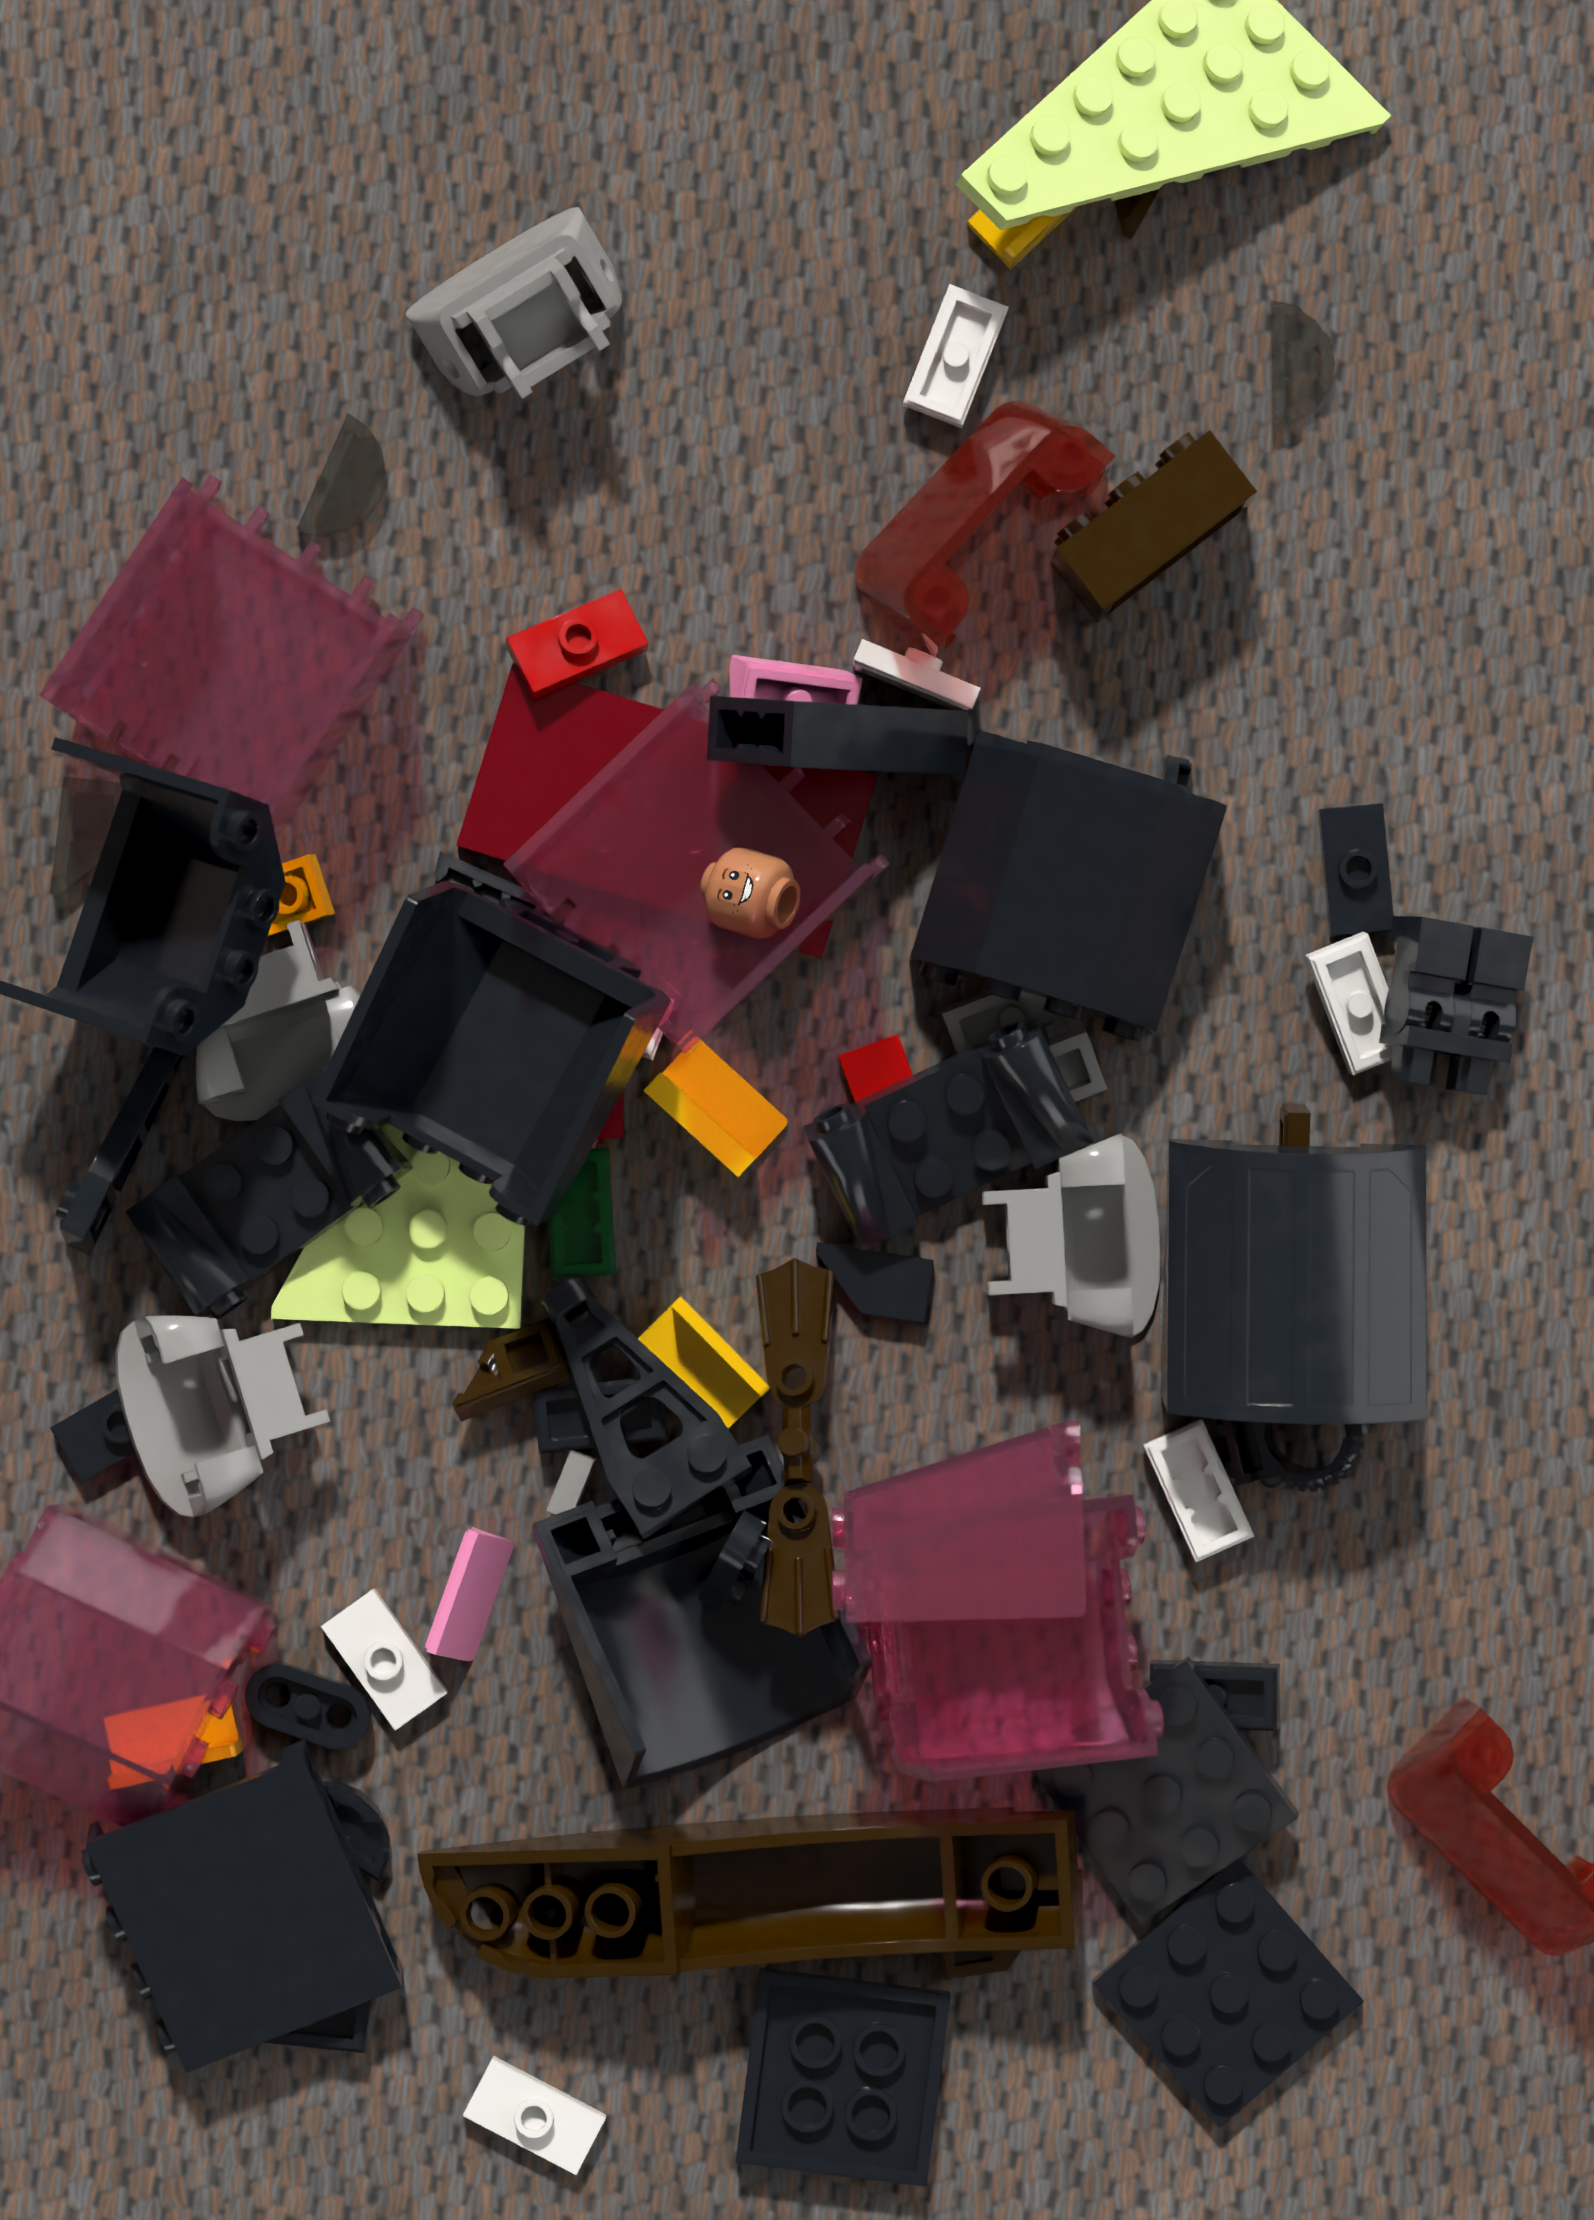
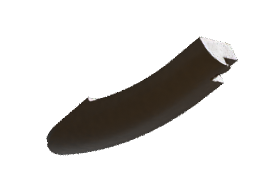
M1015 1807L967 1808L714 1821L528 1838L420 1851L417 1854L425 1891L431 1905L447 1929L452 1928L466 1943L477 1951L475 1955L487 1963L518 1975L536 1978L678 1975L680 1972L744 1965L889 1954L1075 1949L1080 1938L1082 1924L1083 1880L1082 1869H1078L1074 1810L1015 1812Z

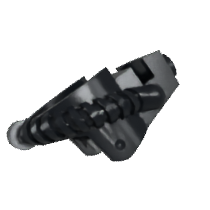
M1217 1419L1218 1433L1221 1439H1226L1229 1455L1225 1457L1226 1469L1229 1477L1235 1478L1236 1485L1260 1480L1265 1487L1274 1488L1285 1482L1288 1488L1298 1487V1491L1305 1492L1306 1489H1309L1310 1492H1317L1318 1488L1324 1491L1329 1489V1485H1338L1340 1479L1345 1480L1349 1476L1348 1471L1355 1469V1461H1359L1361 1458L1359 1451L1364 1449L1365 1444L1362 1441L1363 1435L1372 1432L1370 1424H1344L1347 1436L1343 1438L1340 1451L1333 1462L1321 1468H1306L1292 1463L1278 1449L1273 1438V1423Z

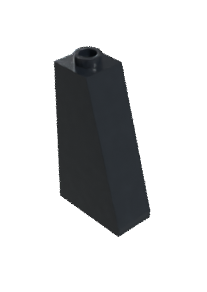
M710 696L706 760L796 768L965 775L969 711Z

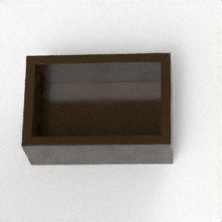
M1210 430L1197 440H1195L1190 432L1180 437L1159 455L1161 459L1155 464L1158 468L1155 473L1144 479L1139 471H1137L1108 494L1110 498L1104 503L1108 509L1094 519L1088 511H1085L1057 533L1059 538L1054 541L1057 548L1050 564L1096 623L1100 622L1248 508L1256 495L1257 490Z

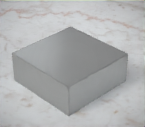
M577 1450L570 1451L546 1511L559 1514L579 1506L597 1458Z

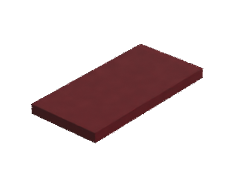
M512 663L456 846L712 926L716 925L708 917L705 899L702 898L700 892L701 880L707 867L711 863L717 862L724 853L732 848H747L784 860L791 867L794 879L800 886V903L797 913L789 926L785 929H779L769 938L758 940L822 959L878 775L862 770L796 768L708 761L706 759L709 723L576 682L532 700L515 664Z

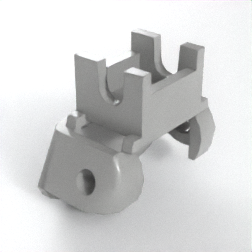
M574 207L528 229L467 266L424 295L405 314L440 372L456 388L464 393L478 397L488 394L493 390L501 394L513 387L523 399L533 392L530 387L593 348L596 347L600 351L610 345L603 330L610 327L611 322L609 319L621 308L622 291L613 264L580 208ZM573 256L576 258L575 262L596 297V300L584 306L579 296L581 294L564 265L572 261ZM473 322L501 370L495 363H492L479 371L455 329H462Z
M300 920L287 924L293 946L260 957L258 974L250 987L244 1007L197 1046L196 1087L198 1104L204 1105L216 1117L233 1121H256L280 1104L279 1099L329 1064L361 993L357 988L352 985L342 988L339 982H334L331 977L324 979L307 925L302 924Z
M1122 1133L1057 1159V1173L1045 1176V1188L982 1192V1205L1005 1204L1009 1280L987 1281L988 1295L1051 1292V1303L1064 1306L1065 1319L1132 1339L1134 1335L1144 1330L1154 1311L1160 1283L1159 1217L1154 1183L1146 1159L1132 1139L1122 1136Z
M144 1316L131 1322L121 1331L115 1353L116 1383L127 1428L145 1477L160 1501L177 1516L193 1518L205 1515L233 1497L264 1473L260 1460L273 1453L270 1440L330 1422L327 1409L305 1415L283 1342L304 1335L300 1323L239 1341L236 1329L220 1330L217 1319L208 1317Z

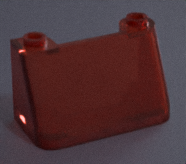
M1022 401L1003 403L982 422L862 551L855 569L858 589L872 605L923 652L939 658L956 640L957 636L953 631L960 625L967 614L969 603L966 586L945 562L1019 483L1024 485L1040 501L1049 494L1058 491L1076 492L1086 500L1107 478L1116 456L1091 433L1039 407Z
M1462 1696L1395 1764L1389 1773L1386 1786L1389 1799L1396 1810L1534 1947L1545 1954L1553 1956L1571 1954L1594 1943V1863L1588 1862L1576 1854L1564 1865L1491 1792L1505 1778L1512 1767L1514 1757L1512 1742L1504 1730L1488 1714Z

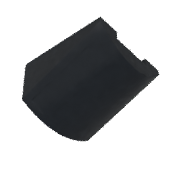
M1168 1139L1160 1392L1167 1414L1281 1424H1373L1427 1420L1425 1145L1360 1143V1147L1234 1144L1232 1140Z
M769 1434L739 1445L752 1465L753 1472L646 1539L642 1538L618 1499L595 1507L593 1501L535 1522L532 1525L538 1548L623 1790L666 1779L727 1758L836 1709L857 1698L872 1666L871 1656L838 1585L841 1616L839 1621L821 1626L803 1637H798L781 1628L765 1625L760 1622L765 1555L738 1606L725 1601L719 1612L697 1600L743 1511L767 1523L761 1534L767 1537L771 1502L781 1489L791 1485L783 1484V1465ZM799 1501L793 1502L787 1509L789 1522L798 1523L806 1518Z

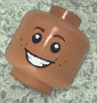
M732 848L724 853L717 862L711 863L705 870L700 885V892L702 898L705 899L708 917L716 926L756 939L769 938L779 929H785L789 926L797 913L800 903L801 890L799 883L794 879L791 867L780 858L747 848Z

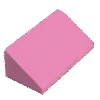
M731 655L729 666L730 697L858 704L863 678L845 670Z
M474 1527L465 1532L425 1644L426 1652L463 1661H473L475 1659L514 1548V1543L511 1540Z

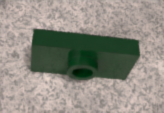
M609 1147L591 1149L557 1214L549 1218L552 1278L617 1274Z

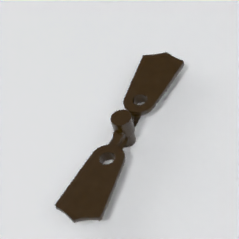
M792 1258L776 1269L756 1276L768 1385L771 1387L769 1391L779 1404L786 1407L783 1408V1431L778 1437V1446L783 1456V1484H791L781 1489L775 1495L769 1509L767 1538L771 1539L772 1542L765 1553L759 1620L762 1624L781 1628L798 1637H803L817 1628L839 1621L841 1618L827 1503L817 1489L803 1484L812 1483V1466L818 1461L821 1453L818 1441L811 1435V1407L809 1406L818 1401L826 1386L835 1273L832 1270L815 1267L797 1258ZM795 1368L804 1369L806 1372L804 1385L798 1389H788L785 1385L787 1373ZM796 1501L806 1502L808 1506L806 1518L798 1523L789 1522L787 1518L788 1507Z

